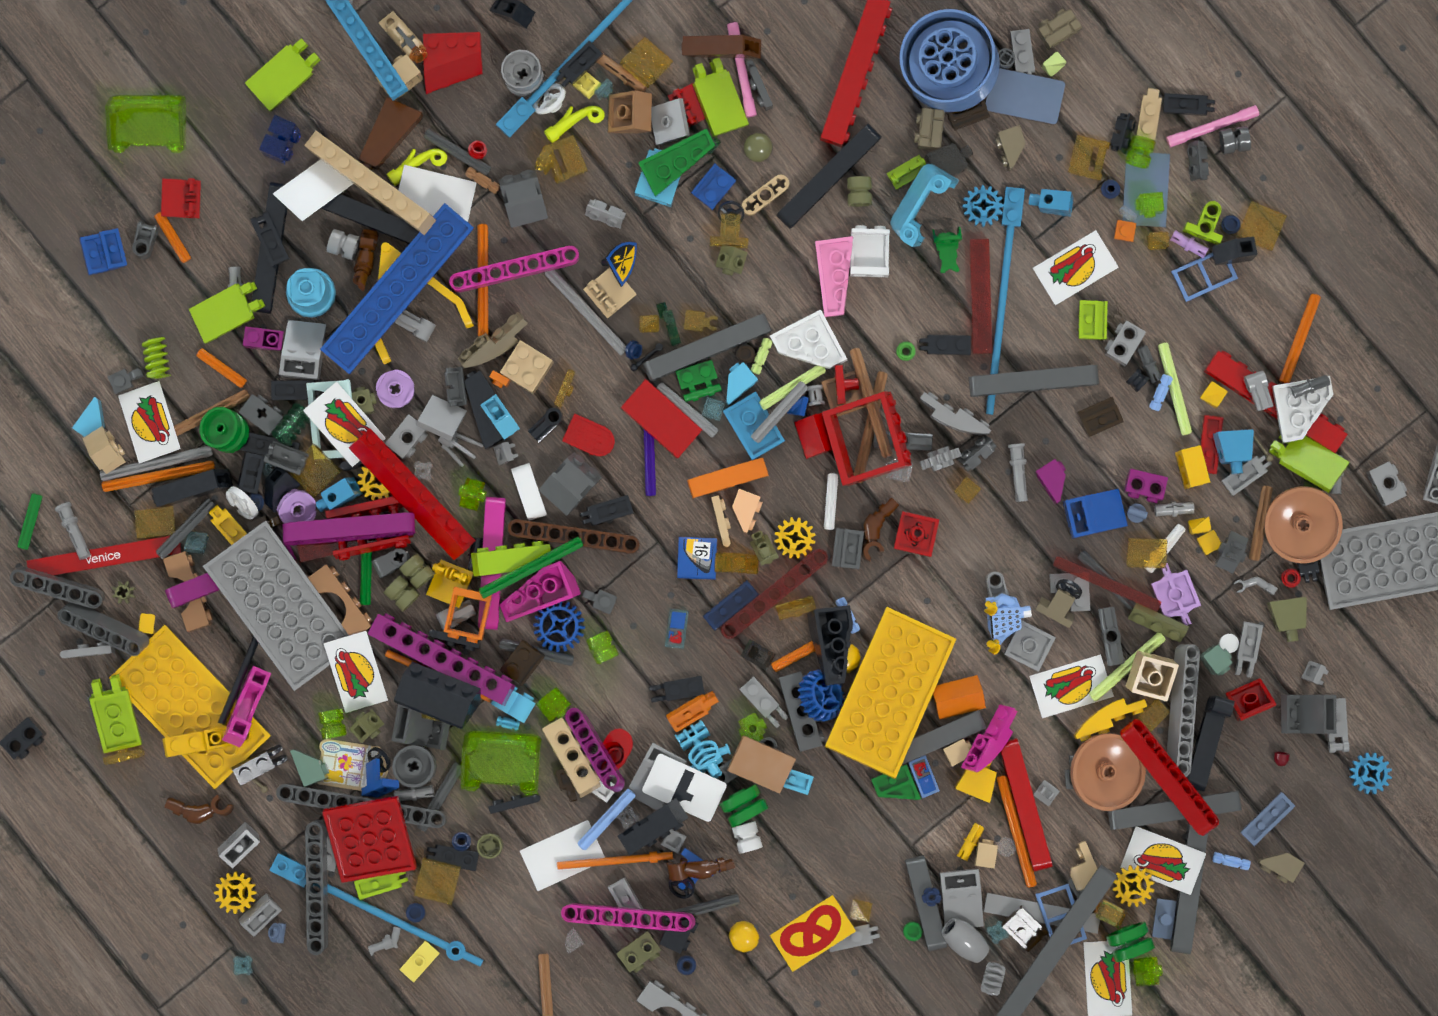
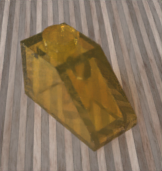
M1103 900L1102 903L1099 902L1094 910L1097 913L1096 918L1120 929L1128 913L1126 910L1106 900Z

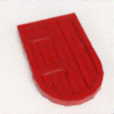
M574 413L562 442L585 451L590 455L601 457L606 456L612 451L615 439L612 432L605 426Z

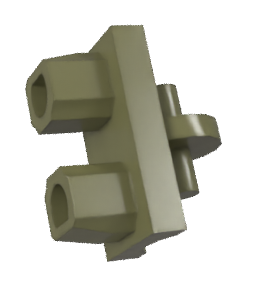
M758 531L751 535L753 541L750 542V545L761 566L770 564L774 559L779 558L767 534L763 535L762 531Z

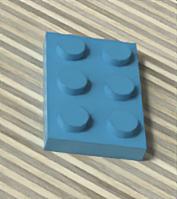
M756 392L723 410L751 460L758 458L785 442L776 425L760 443L755 442L751 438L755 430L769 416L767 409L763 410L759 404L761 399Z

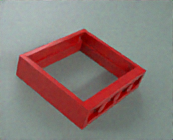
M884 391L822 412L843 486H850L912 466L911 453L907 450L905 444L907 441L906 435L900 426L901 417L896 412V400H893L891 392ZM881 400L898 462L854 476L837 414Z

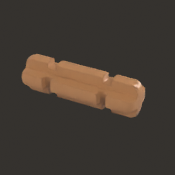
M472 167L467 169L466 177L474 179V182L486 189L488 188L494 194L499 191L500 185L498 183L492 182L490 178L480 172L477 173Z

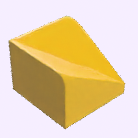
M1211 381L1200 399L1216 409L1228 391Z
M1209 516L1189 520V533L1193 535L1210 532Z
M141 613L139 631L155 634V615Z

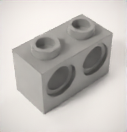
M1127 320L1124 324L1119 323L1114 332L1117 334L1115 339H1110L1104 348L1107 350L1105 354L1107 357L1124 367L1146 333ZM1125 330L1133 332L1132 339H1127L1124 336ZM1115 346H1121L1123 348V355L1119 356L1115 354Z

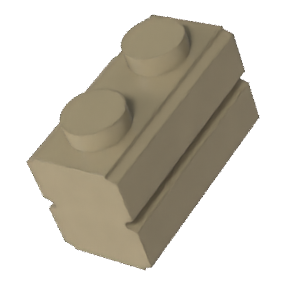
M1062 9L1055 14V18L1051 21L1045 19L1038 24L1039 28L1036 32L1047 50H1050L1081 31L1082 26L1071 9L1067 11Z
M922 108L921 113H917L916 124L920 126L919 132H915L914 143H918V149L940 151L944 110Z

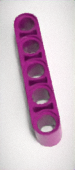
M577 708L569 709L565 715L566 722L602 784L613 792L621 791L625 781L587 715ZM579 714V720L574 722V716ZM588 730V736L583 738V732ZM598 746V751L592 754L593 747ZM607 762L606 769L601 770V765ZM613 778H616V784L614 786H611V780Z

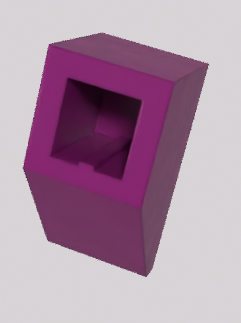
M245 326L243 346L250 349L281 351L284 331Z

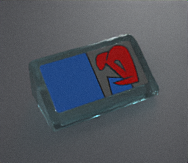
M670 609L665 647L684 649L689 611Z

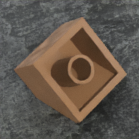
M634 90L609 95L608 133L638 134L651 132L652 94Z

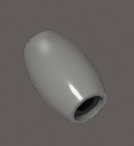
M952 918L944 925L941 934L949 947L959 956L975 963L982 961L987 956L989 945L981 933L972 925L956 918Z

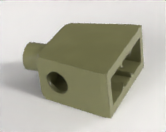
M1300 597L1267 602L1276 632L1286 631L1287 642L1299 641L1297 629L1306 628L1307 598Z

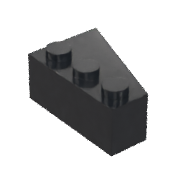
M677 798L619 834L618 838L628 854L631 855L644 846L651 847L658 842L656 840L658 837L661 840L671 834L669 830L672 828L676 831L683 827V821L689 817Z

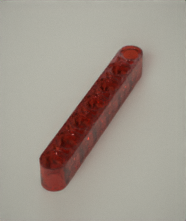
M822 549L814 550L724 623L721 628L723 637L733 639L823 567L828 560L826 551ZM822 553L825 557L824 562H815L814 555ZM801 565L809 567L810 572L808 575L800 574L799 567ZM786 577H792L795 580L793 587L785 586L784 579ZM772 589H777L780 592V597L776 600L771 599L769 596V592ZM757 601H762L765 604V609L762 612H758L754 608V604ZM742 613H747L750 616L749 623H741L739 616ZM728 625H732L735 628V634L732 636H727L724 632V628Z

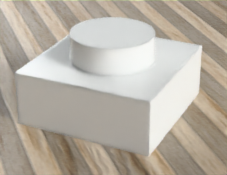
M599 781L601 787L592 793L607 803L614 792L607 789Z

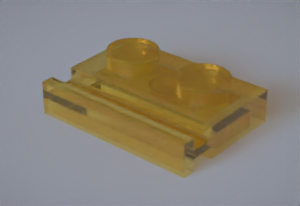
M173 506L134 511L137 539L172 535L176 531Z
M1128 539L1127 567L1166 568L1167 539Z

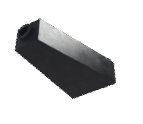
M474 370L466 376L467 379L464 382L483 446L488 450L504 439L481 407V404L494 396L495 392L482 372Z
M212 469L153 488V502L157 507H167L233 487L229 469Z

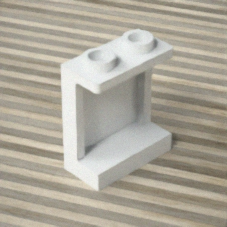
M857 225L851 229V236L854 238L850 276L888 278L890 229H886L885 226H874V229H867V226Z

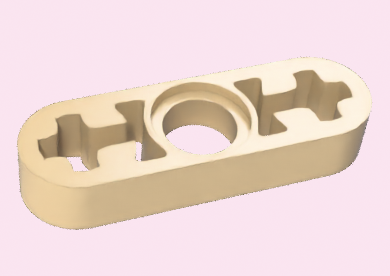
M777 175L746 198L742 203L744 214L747 216L755 215L787 191L789 187L788 178L784 175ZM778 179L780 181L784 180V188L778 187L777 189H775L777 194L774 195V192L769 187V185H772V187L774 188L777 185ZM763 190L771 193L769 200L765 201L760 198V193ZM757 196L758 201L762 205L759 206V204L757 203L756 205H754V211H747L746 203H754L756 201L754 197Z

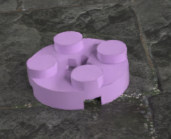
M393 370L380 376L376 384V391L379 400L385 406L402 408L412 400L415 386L407 373L401 370ZM399 384L400 392L392 394L390 387Z
M293 489L282 497L277 506L279 518L283 523L313 521L316 516V502L309 493ZM301 505V511L293 513L294 507Z

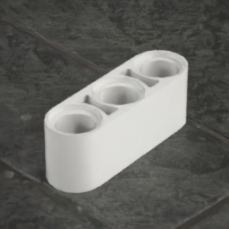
M530 463L512 468L511 471L528 521L546 516L547 513Z

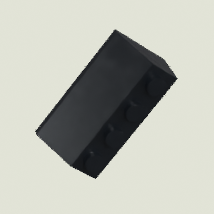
M412 661L402 675L394 702L463 729L481 704V688Z

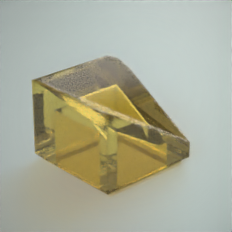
M1150 232L1147 235L1148 249H1167L1169 247V233Z
M640 316V333L659 332V316Z
M966 476L954 493L969 504L981 488Z
M853 899L849 918L869 922L873 903Z

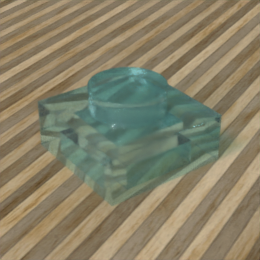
M607 78L594 92V95L599 100L603 97L606 99L613 91L611 89L613 83Z
M707 397L702 416L720 421L725 402Z
M190 532L184 546L185 551L204 554L209 538L208 534Z

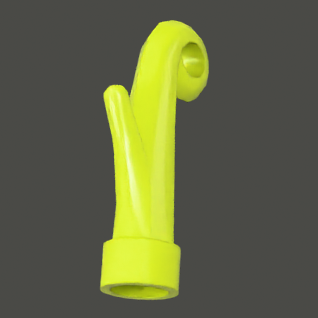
M570 106L565 115L553 127L550 126L544 130V133L553 144L560 139L562 134L586 116L593 123L601 122L605 117L603 109L598 106H588L571 114L573 106ZM593 113L599 114L597 117L592 116Z
M433 148L414 157L416 150L412 149L407 159L398 168L391 170L386 175L391 183L397 186L400 184L404 165L417 168L430 159L433 165L441 166L447 161L446 152L439 148ZM435 156H441V159L435 160Z

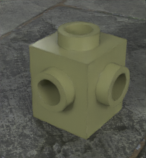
M722 245L715 267L722 269V273L733 276V273L741 274L748 253L733 246Z
M365 387L355 388L352 393V400L365 415L376 413L374 404H377L375 393H371V390L365 389ZM365 399V402L360 404V400Z
M371 710L367 714L362 712L355 718L356 722L349 729L363 743L369 737L374 739L381 733L379 729L384 723Z

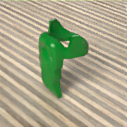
M961 227L957 228V235L947 232L940 233L937 236L935 230L932 229L933 241L936 244V249L939 251V259L942 262L940 273H945L949 269L959 272L956 259L958 257V243L962 240Z

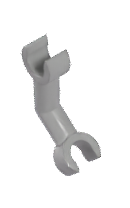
M1258 576L1245 581L1237 580L1233 583L1242 584V589L1236 593H1241L1245 588L1256 584L1272 596L1278 589Z

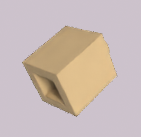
M963 738L942 750L950 766H954L965 760L972 746L968 740L965 741Z
M982 839V843L977 842L978 846L976 848L974 865L995 869L998 845H994L993 840Z

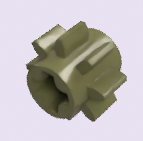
M118 581L119 586L117 588L112 587L115 590V594L112 597L119 598V604L123 600L129 604L131 597L136 598L133 595L136 587L130 588L129 581L125 585ZM122 588L128 590L125 593L126 597L120 595Z

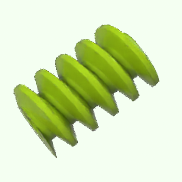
M165 337L152 338L142 343V347L147 348L143 351V354L148 356L144 358V362L150 363L145 366V369L150 371L146 374L148 378L160 379L171 376L165 374L166 371L170 370V367L164 366V364L169 362V360L163 359V356L168 354V352L162 351L163 348L167 347V345L161 344Z

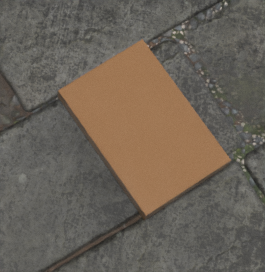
M743 735L727 771L780 794L796 758Z

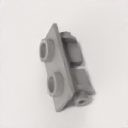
M590 199L585 212L586 216L592 220L604 222L610 227L621 229L622 221L626 215L622 209L610 206L609 211L605 210L607 207L606 203Z

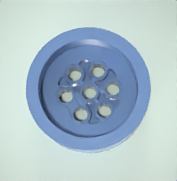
M955 9L934 11L913 24L903 39L900 49L902 74L916 98L932 109L944 110L945 112H958L969 109L980 103L991 92L997 81L1000 66L998 50L987 27L970 13ZM943 37H950L949 42L945 44L941 43ZM961 43H968L965 49H959ZM928 50H935V53L932 56L926 55ZM947 55H952L953 59L951 61H944ZM964 61H971L969 67L964 68L962 64ZM932 68H938L936 74L929 73ZM949 74H956V77L953 80L947 79Z

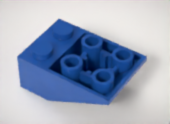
M1119 489L1063 501L1072 539L1128 526Z

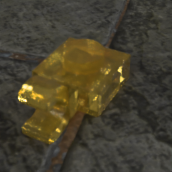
M547 144L538 156L535 164V169L540 171L543 169L545 175L550 171V163L553 159L551 155L553 148Z

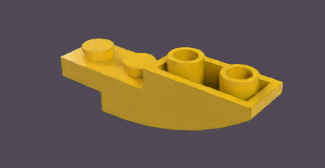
M1124 698L1102 707L1079 727L1074 734V738H1080L1081 741L1091 738L1093 733L1103 734L1110 732L1109 728L1113 727L1111 719L1114 718V721H1119L1126 718L1125 714L1132 712L1133 715L1144 712L1143 708L1147 707L1145 699L1126 705Z
M227 727L163 738L165 756L167 758L232 746V744L222 740Z

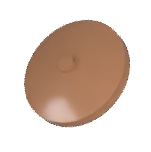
M1308 486L1290 488L1279 494L1269 505L1264 520L1265 535L1272 549L1282 558L1295 563H1311L1326 557L1338 544L1343 528L1341 512L1334 500L1325 492Z
M1103 733L1089 738L1078 748L1071 763L1070 775L1076 794L1085 804L1098 810L1113 811L1126 807L1136 799L1144 785L1146 768L1122 739L1121 735Z

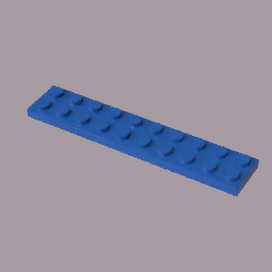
M446 203L433 216L436 221L425 236L420 232L320 348L322 352L348 374L353 372L473 231L474 227Z

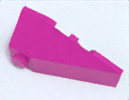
M559 561L539 570L537 574L500 604L506 622L573 598L580 595L581 592L574 575L562 561Z

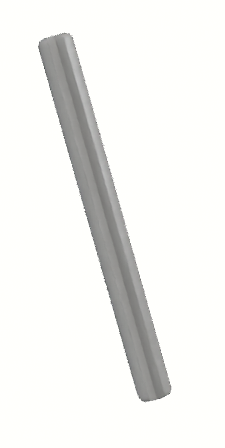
M555 270L545 272V276L618 354L623 355L626 345Z
M210 446L154 458L140 464L137 462L120 466L108 474L100 471V478L102 481L112 480L213 455Z

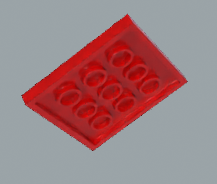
M398 796L332 807L322 811L341 883L416 870L417 865Z

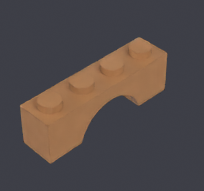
M184 551L163 559L168 576L171 578H178L185 582L199 576L198 573H194L192 566L195 565L193 556L189 555L188 552ZM206 596L191 601L188 607L181 613L187 632L212 625V613L210 609H206L204 603L207 602Z
M326 564L308 577L319 594L335 593L343 600L346 606V615L341 625L349 636L370 630L373 620L367 612L363 614L360 610L362 605L356 597L352 598L350 596L348 585L344 581L341 583L337 578L339 573L334 566L330 567Z

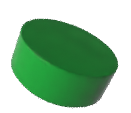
M908 922L903 928V934L909 941H917L922 936V927L917 922Z

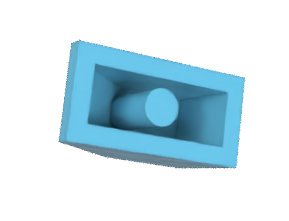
M744 362L741 364L736 363L729 369L731 373L728 376L726 401L728 406L758 382L757 377Z
M496 394L481 404V407L503 439L513 435L520 429Z
M96 397L93 398L72 427L84 437L101 426L105 428L101 400Z

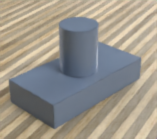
M1156 898L1151 937L1171 940L1177 901Z

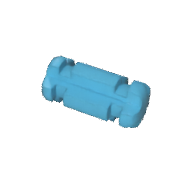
M498 716L496 725H501L503 728L511 730L513 728L517 731L520 721Z

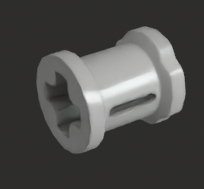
M823 385L808 386L809 407L825 404L821 391Z

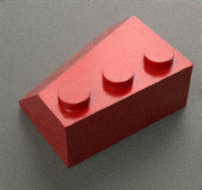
M480 32L423 34L426 95L483 74L482 36Z

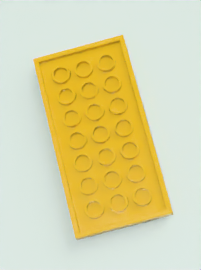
M886 607L824 747L895 779L949 658L956 638Z
M164 625L149 639V645L139 655L131 656L111 675L119 674L122 687L125 686L129 691L131 702L165 738L227 727L237 703V699H235L226 724H219L218 720L230 692L167 625ZM252 717V724L246 740L240 748L232 745L182 756L214 789H217L233 773L231 768L248 759L271 735Z

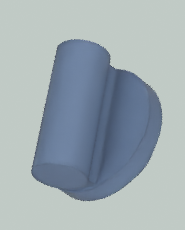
M1133 504L1127 510L1129 520L1134 523L1143 521L1148 514L1145 507L1141 504Z
M274 923L268 930V936L272 942L284 943L286 924Z

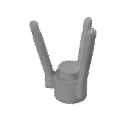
M457 432L451 441L440 437L438 442L442 444L441 447L461 467L464 464L450 448L455 446L473 459L476 456L458 444L459 439L457 438L483 447L482 443Z

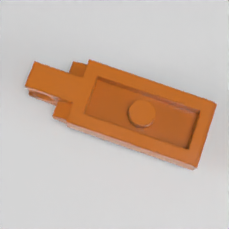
M711 691L690 700L667 714L666 717L674 731L678 732L709 714L708 711L711 709V706L719 701L715 693Z

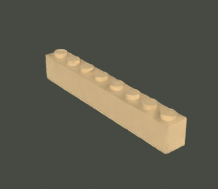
M315 131L304 145L311 153L424 236L436 220L430 213L319 132Z

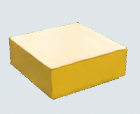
M1214 530L1196 538L1205 556L1217 550L1221 544Z

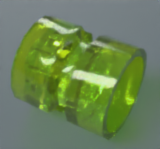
M1133 135L1129 145L1131 150L1127 152L1125 162L1138 168L1148 169L1151 162L1150 154L1153 153L1156 142L1147 137Z
M608 630L586 640L590 650L594 651L593 657L597 665L619 655L616 646L611 644L612 637Z
M343 709L318 713L319 723L323 725L321 728L322 740L347 735L346 726L342 723L344 720Z

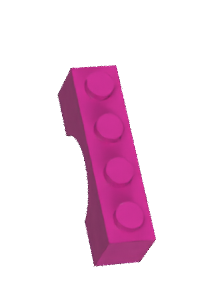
M255 666L249 671L222 738L223 741L239 748L244 743L252 724L251 721L255 709L267 686L271 673Z

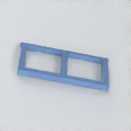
M1213 253L1171 271L1178 284L1185 302L1238 279L1232 264H1227L1232 277L1213 286L1202 265V261L1213 257ZM1198 264L1208 288L1188 297L1177 273Z
M1069 884L1035 894L1050 937L1053 933L1049 923L1063 919L1067 913L1048 919L1040 897L1066 889L1072 906L1074 899ZM1083 927L1080 930L1082 936L1075 938L1071 944L1087 939Z

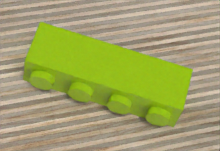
M543 541L532 542V546L525 547V543L513 544L514 548L507 549V545L496 546L494 551H489L488 547L479 548L477 553H471L473 575L483 576L512 572L550 552V544L543 545Z

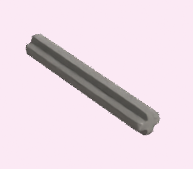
M800 381L751 435L755 442L760 443L808 390L807 385Z
M661 382L656 387L710 437H714L717 434L718 429L664 383Z

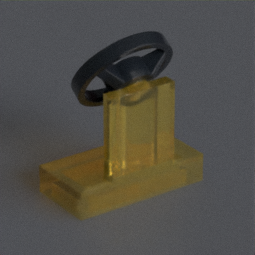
M736 201L722 203L718 208V218L721 221L720 236H710V246L721 247L726 245L736 248H748L749 238H739L740 223L744 219L743 206ZM728 204L737 205L739 209H726L723 206Z

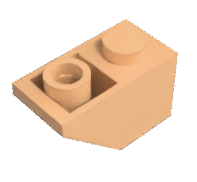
M739 489L732 509L743 533L747 534L748 530H753L756 522L753 516L755 512L759 513L763 502L759 501L760 496Z

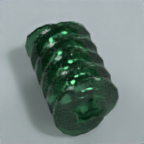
M297 403L293 404L292 408L288 410L283 419L271 431L273 437L279 442L291 446V440L297 439L295 434L300 435V429H305V424L310 423V419L303 411L305 407Z

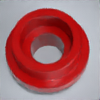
M482 141L472 142L468 147L469 155L475 159L484 158L487 153L486 145Z
M1286 569L1281 575V581L1286 587L1293 588L1300 583L1301 576L1296 569ZM1290 574L1294 577L1292 582L1287 579Z

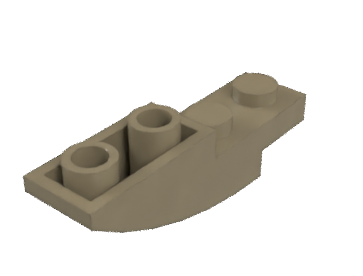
M518 311L515 315L510 316L501 328L496 329L491 337L485 332L482 336L476 338L473 345L462 351L458 360L464 368L483 364L500 356L519 342L515 335L528 322Z

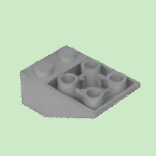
M288 320L280 361L279 375L281 377L320 381L323 352L320 348L324 345L326 324Z
M652 743L628 789L634 792L636 795L635 799L658 810L663 806L664 802L642 791L657 756L663 754L683 764L686 763V760Z
M979 869L939 872L944 925L952 918L967 922L973 927L984 926Z

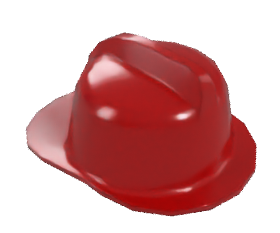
M614 729L603 741L618 769L626 763L633 748L631 735L624 729ZM607 762L601 765V770L606 769Z

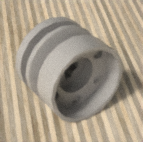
M516 50L508 54L503 60L501 73L506 87L512 94L518 97H529L543 84L544 74L539 59L533 53L527 50ZM524 73H526L527 77L524 76L523 79H521L520 76H523Z

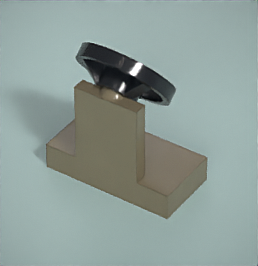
M1061 579L1056 584L1057 592L1052 601L1050 602L1041 597L1035 610L1070 628L1075 615L1070 613L1069 609L1074 600L1081 597L1082 589L1071 580ZM1066 584H1069V585L1073 586V587L1076 588L1077 590H1074L1072 587L1067 586Z

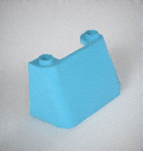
M926 164L921 168L890 221L892 229L903 242L911 247L922 244L925 237L920 232L922 224L914 220L931 191L940 194L944 193L949 187L954 189L959 182L957 178L933 164Z

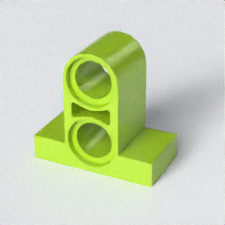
M1216 201L1208 202L1203 207L1197 224L1194 225L1187 222L1182 232L1215 245L1220 244L1223 236L1214 232L1222 210L1220 204ZM1207 207H1214L1216 215L1208 214ZM1201 224H1206L1209 227L1208 233L1201 231Z

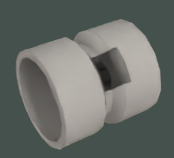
M333 229L328 241L327 252L334 255L341 254L343 258L353 260L358 250L360 237L352 234L346 236L345 232Z

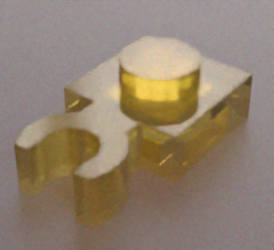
M686 310L684 330L703 332V327H707L711 331H716L717 327H712L710 321L718 320V317L710 316L705 318V312Z

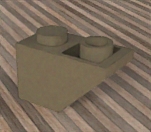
M1020 125L998 132L997 138H995L996 146L998 149H1001L1003 154L1001 156L1002 164L1004 167H1007L1008 171L1013 169L1026 144Z
M1286 852L1260 858L1257 861L1261 865L1260 869L1269 874L1271 871L1278 875L1276 878L1285 884L1288 881L1293 883L1305 864Z

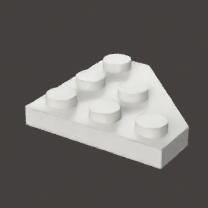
M821 310L770 335L774 346L781 355L832 369L847 361Z
M1331 379L1329 386L1318 389L1313 394L1308 393L1296 399L1292 394L1291 387L1305 383L1307 380L1272 386L1282 443L1302 440L1333 396Z

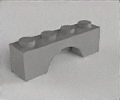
M650 980L636 1000L652 1012L660 1007H672L678 1010L682 1016H708L704 1013L700 1015L695 1012L696 1007L689 1002L686 1004L679 1000L681 997L673 991L670 993L663 989L665 986L657 980L654 982Z

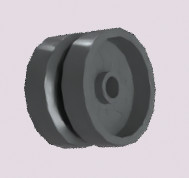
M412 745L401 749L396 754L392 768L394 776L402 785L415 788L424 786L432 780L436 773L437 764L430 750L423 746ZM413 763H417V766H419L417 770L412 769Z

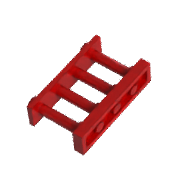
M392 496L328 510L325 513L327 519L380 515L381 512L388 510L391 514L399 513L400 508L403 506ZM408 535L386 540L384 538H376L377 542L368 544L363 539L357 540L358 546L349 548L346 547V541H339V550L333 551V555L336 559L344 561L350 559V556L392 547L404 548L407 544L411 543V539Z

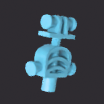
M700 719V722L694 726L693 724L690 725L692 729L686 731L684 728L682 733L679 735L675 734L674 736L683 751L695 745L688 754V759L692 764L690 767L703 773L708 771L711 777L718 778L722 774L718 767V764L723 762L722 755L727 753L730 755L731 751L727 743L724 747L718 748L717 744L712 740L701 742V740L710 736V733Z

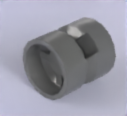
M1247 126L1236 127L1234 131L1231 128L1219 131V141L1223 155L1234 153L1235 150L1239 152L1251 150V139Z

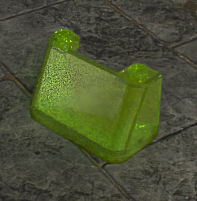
M115 95L108 99L105 105L108 150L121 153L129 146H167V149L171 150L172 153H179L185 150V96Z
M483 731L465 733L462 745L461 789L476 791L480 788L481 783L517 785L525 795L538 794L541 737L531 734Z

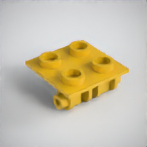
M440 560L438 564L435 563L432 567L436 574L431 581L426 595L450 604L453 588L468 589L473 572ZM458 596L457 608H460L464 597Z

